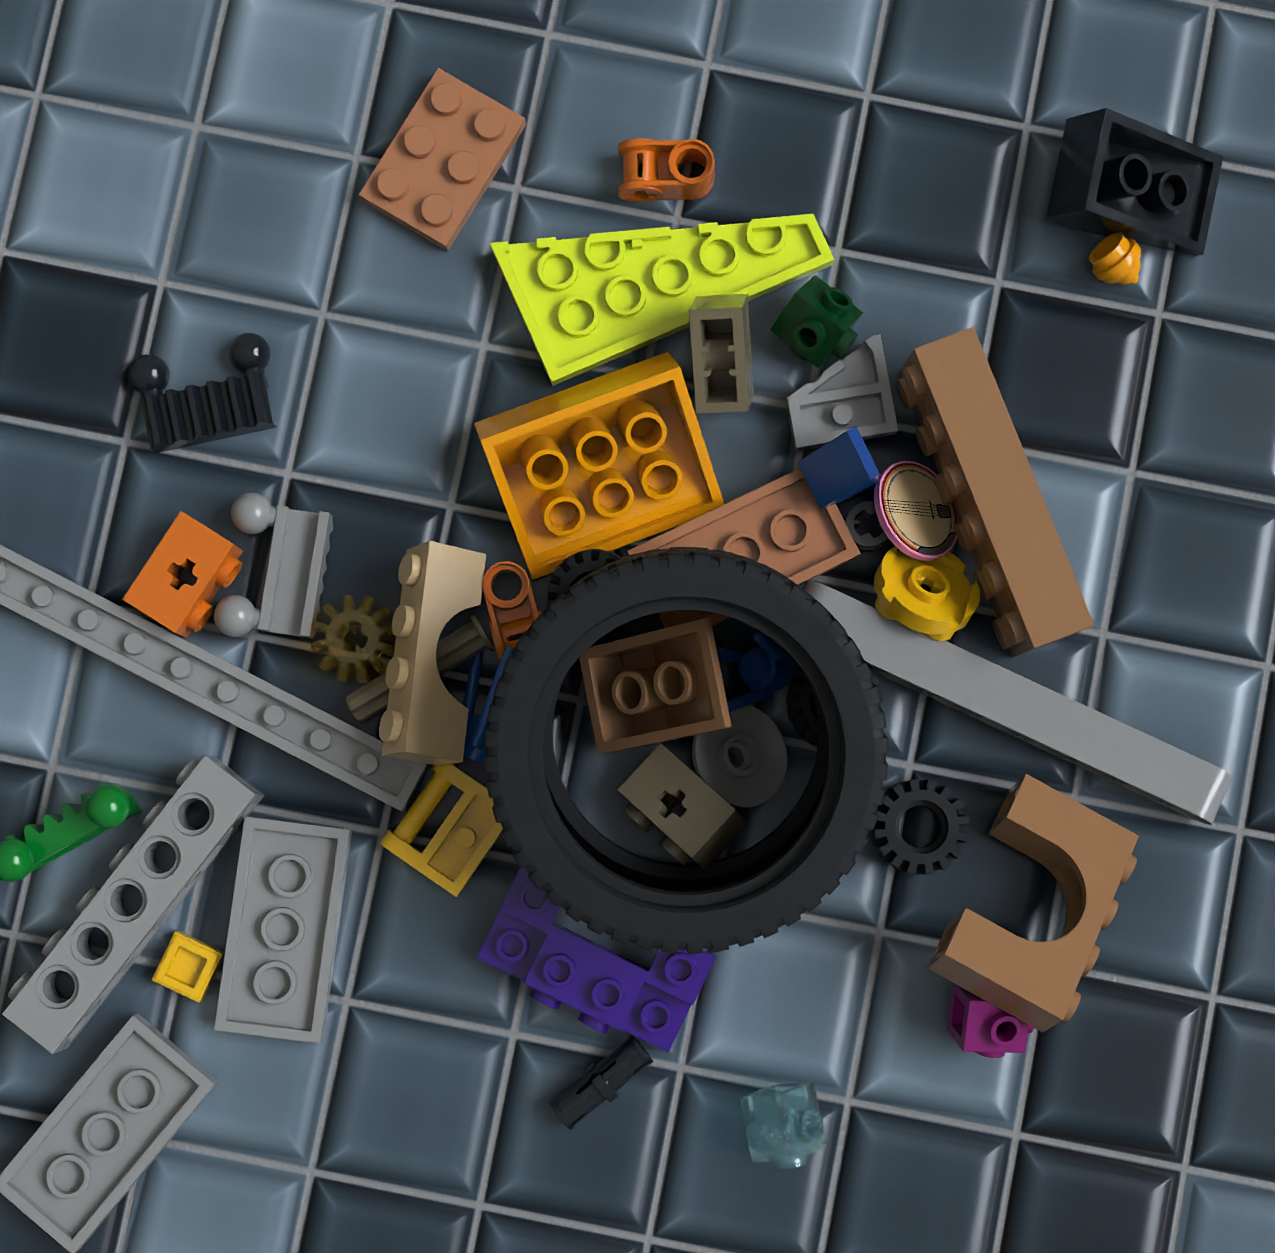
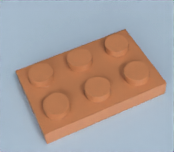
M438 68L359 193V197L365 204L448 252L526 127V119Z

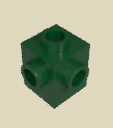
M814 275L795 292L770 331L787 343L796 356L811 362L819 368L832 354L840 359L851 347L859 335L852 328L863 312L853 305L851 298L845 292L838 288L830 287L817 275Z

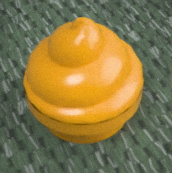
M1117 232L1103 239L1091 251L1089 261L1093 265L1092 273L1098 280L1106 284L1119 283L1120 285L1136 284L1138 282V274L1141 268V248L1133 238H1126L1121 232Z

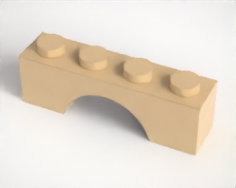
M427 541L407 549L406 554L402 558L398 571L399 582L402 584L401 600L392 620V631L396 636L394 657L390 660L386 670V685L390 688L388 706L379 726V736L383 741L381 756L436 766L463 762L469 709L459 703L445 688L437 668L436 649L444 626L454 615L460 611L481 605L486 554L434 541Z

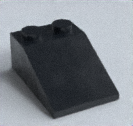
M1108 108L1068 118L1065 123L1046 218L1086 233L1108 237L1111 234L1121 232L1126 238H1133L1138 244L1195 256L1204 255L1223 156Z

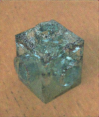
M814 1082L777 1084L739 1097L752 1162L775 1161L776 1169H790L807 1164L808 1154L827 1147Z

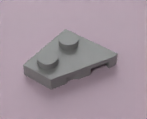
M881 334L871 336L862 346L847 357L838 360L824 370L818 378L811 383L805 384L787 397L786 407L795 452L820 448L857 426L863 440L897 434L898 425Z

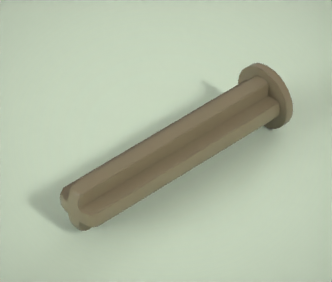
M475 613L470 616L471 622L438 641L436 661L440 676L486 648H489L491 652L495 650L493 642ZM386 673L347 696V706L357 721L365 722L387 708L390 688L386 685Z

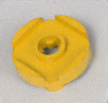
M897 547L891 548L885 554L874 576V589L878 596L875 601L877 611L883 617L897 620L912 630L927 634L934 640L947 641L951 639L954 632L967 625L979 605L980 588L976 579L971 586L969 579L963 574L967 566L951 552L935 560L922 561L914 559L900 550L897 551ZM921 584L930 586V592L924 590Z

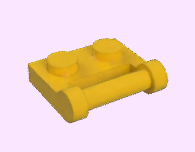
M453 764L433 765L431 769L435 773L394 832L388 830L380 844L443 889L458 897L500 836L503 828L501 823H496L492 811L493 799L489 798L488 790L485 786ZM453 784L464 793L422 853L411 843Z

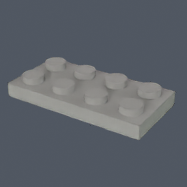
M244 817L214 1026L215 1031L319 1044L323 1042L352 829Z
M133 1015L0 1174V1193L70 1253H77L219 1081L141 1015Z

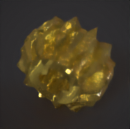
M344 595L342 597L344 612L339 613L331 604H326L323 607L325 614L332 621L329 625L320 621L313 622L312 629L326 635V639L317 640L311 643L310 646L311 650L315 653L329 652L319 664L323 671H330L339 664L337 680L346 683L355 667L358 681L365 684L369 682L370 678L369 665H372L377 672L384 675L387 666L379 657L382 653L394 657L395 647L385 643L387 639L396 638L392 631V625L382 627L390 619L392 612L387 607H383L372 615L375 600L370 596H365L362 599L357 611L353 597ZM360 626L361 633L368 638V641L364 648L356 645L357 652L352 653L350 652L351 645L344 641V637L348 631L355 634V627Z

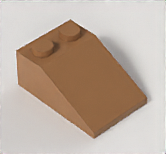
M703 618L592 646L586 649L579 657L598 754L639 748L732 727L710 618Z

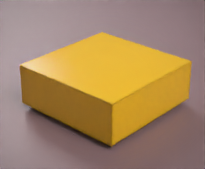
M175 931L152 977V981L200 1003L204 1000L225 956V952L181 931Z

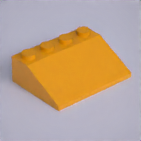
M669 352L474 423L532 580L553 573L566 558L574 553L591 549H601L610 552L687 523L724 505L681 368Z

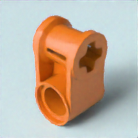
M635 138L624 140L618 144V155L623 158V184L618 187V197L624 201L645 203L657 200H696L707 195L714 185L715 160L713 152L707 144L700 140ZM689 162L699 163L705 168L703 174L695 178H687L681 175L678 170L682 165ZM642 164L643 175L639 177V165Z
M510 561L498 562L492 565L486 571L482 581L483 593L491 619L489 621L499 662H501L504 650L507 647L515 648L520 640L509 641V639L523 635L541 614L540 608H537L531 582L526 571L520 565ZM504 573L515 574L522 581L519 595L512 600L503 601L498 599L493 593L494 581Z

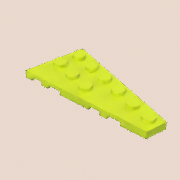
M814 214L752 219L749 223L718 225L717 222L698 224V227L671 230L670 227L593 233L589 237L556 240V237L536 239L537 242L509 244L508 241L490 243L492 252L552 386L689 328V309L696 296L748 294L749 302L830 267L835 260Z

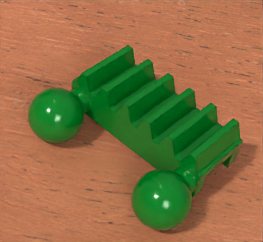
M104 782L91 793L82 794V804L66 803L62 805L63 814H46L43 816V824L26 825L24 827V835H8L5 837V840L0 841V880L5 882L22 880L29 873L38 870L142 812L132 792L125 790L118 783Z

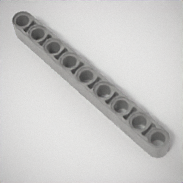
M806 581L803 589L822 604L844 627L848 636L853 639L860 650L863 659L868 667H870V671L1184 816L1205 824H1213L1233 777L1226 770L947 641L934 640L927 634L912 630L897 620L887 619L877 609L817 582Z

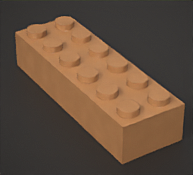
M974 326L914 348L899 372L901 379L896 381L898 393L905 408L913 407L920 424L915 429L916 437L923 454L926 457L932 455L939 472L934 477L935 484L944 504L952 502L959 518V522L954 523L957 541L964 552L971 551L978 569L973 572V578L978 583L981 598L984 601L990 599L997 619L992 621V625L1000 646L1003 649L1009 648L1012 656L1016 657L1094 626Z

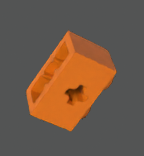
M180 511L122 600L174 633L187 638L192 630L194 632L200 631L209 620L214 609L210 602L221 586L227 588L235 580L242 567V562L238 559L244 551ZM184 569L192 572L198 578L193 586L185 584L179 578Z

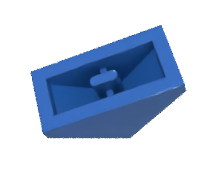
M857 426L845 431L797 462L820 509L874 490L880 476Z

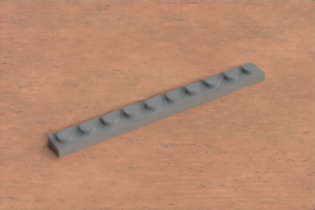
M0 544L1 605L404 812L428 764L381 756L383 741Z

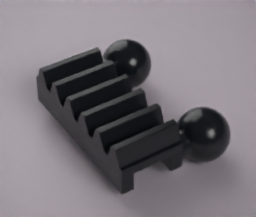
M244 333L232 341L229 348V358L232 365L242 372L244 377L230 376L223 382L207 381L204 386L188 385L184 390L169 389L164 394L163 390L167 387L170 380V371L165 361L151 354L141 355L134 359L128 369V380L133 389L142 394L143 397L141 403L150 449L155 453L277 428L271 411L267 392L269 387L264 373V368L268 365L271 356L270 347L266 340L254 333Z

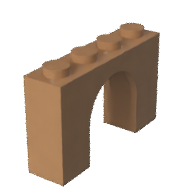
M1025 774L1007 791L988 834L1038 861L1052 873L1061 887L1066 904V918L1063 930L1056 940L1046 942L1031 941L1014 935L965 908L948 922L928 969L1043 1033L1061 1021L1064 1023L1068 1022L1079 1005L1081 994L1075 990L1081 976H1086L1091 971L1099 956L1100 947L1095 945L1100 930H1105L1109 926L1117 912L1119 902L1113 898L1119 884L1123 885L1129 879L1136 866L1137 857L1131 854L1139 836L1030 775Z

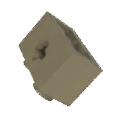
M748 294L696 296L689 309L696 414L748 412L754 396Z
M661 743L617 789L630 802L624 811L646 832L653 825L662 831L667 837L660 845L683 866L692 859L705 871L747 825V822L728 802ZM677 804L687 810L680 818L671 812Z

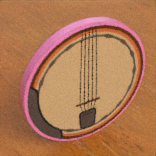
M899 461L887 467L880 474L875 485L874 505L878 520L887 537L900 551L917 560H935L947 554L957 540L954 523L959 522L958 515L952 502L944 504L935 484L934 477L936 474L932 470L917 462Z

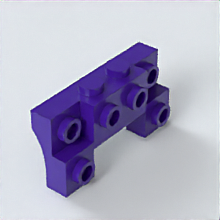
M520 868L477 958L523 980L524 984L533 988L530 997L544 1005L558 1010L563 1002L581 1011L578 1020L597 1031L607 1033L610 1026L619 1031L622 1029L669 1053L691 1005L693 1006L716 958L715 954L707 950H703L702 954H687V950H677V954L661 953V949H658L648 970L647 967L554 922L561 906L556 907L545 897L546 892L542 888L537 889L527 878L529 875L527 870Z

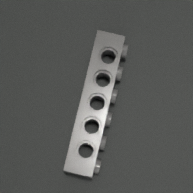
M205 755L201 761L194 758L185 766L175 781V784L180 787L168 803L162 800L153 807L142 823V826L147 830L134 846L131 843H127L115 855L109 864V869L113 873L101 888L97 885L93 886L82 897L75 908V911L80 914L68 931L61 928L50 938L41 952L46 957L34 974L27 971L9 991L8 997L13 1001L2 1015L50 1053L55 1054L67 1049L240 828L244 822V817H248L265 796L216 757ZM198 799L206 803L210 812L207 824L199 830L193 828L187 820L189 806ZM163 842L169 843L176 852L175 864L167 872L160 870L154 861L155 850ZM130 884L140 890L143 898L142 906L135 914L127 912L121 903L122 892ZM96 927L103 930L109 940L108 950L102 957L92 953L88 946L89 934ZM60 971L69 973L74 980L75 990L70 999L62 998L55 989V979Z

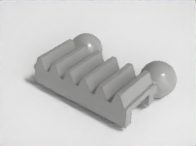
M246 493L234 501L231 508V519L240 531L247 534H258L269 526L274 527L261 609L255 608L251 601L243 596L231 595L223 598L217 604L214 611L215 624L222 633L231 637H239L247 634L251 629H256L263 632L313 639L317 632L316 618L320 612L319 599L324 588L323 575L327 569L326 556L330 550L329 537L333 531V516L329 512L320 511L319 513L289 509L287 506H271L268 499L258 493Z

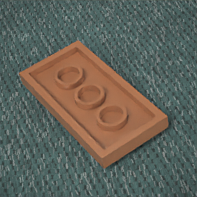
M800 468L627 551L629 556L648 550L669 549V547H702L710 550H723L748 557L763 565L765 564L782 573L798 585L851 561L861 554L837 505L834 504L820 509ZM672 610L656 613L663 628L703 618H710L712 627L732 618L722 614L698 610Z

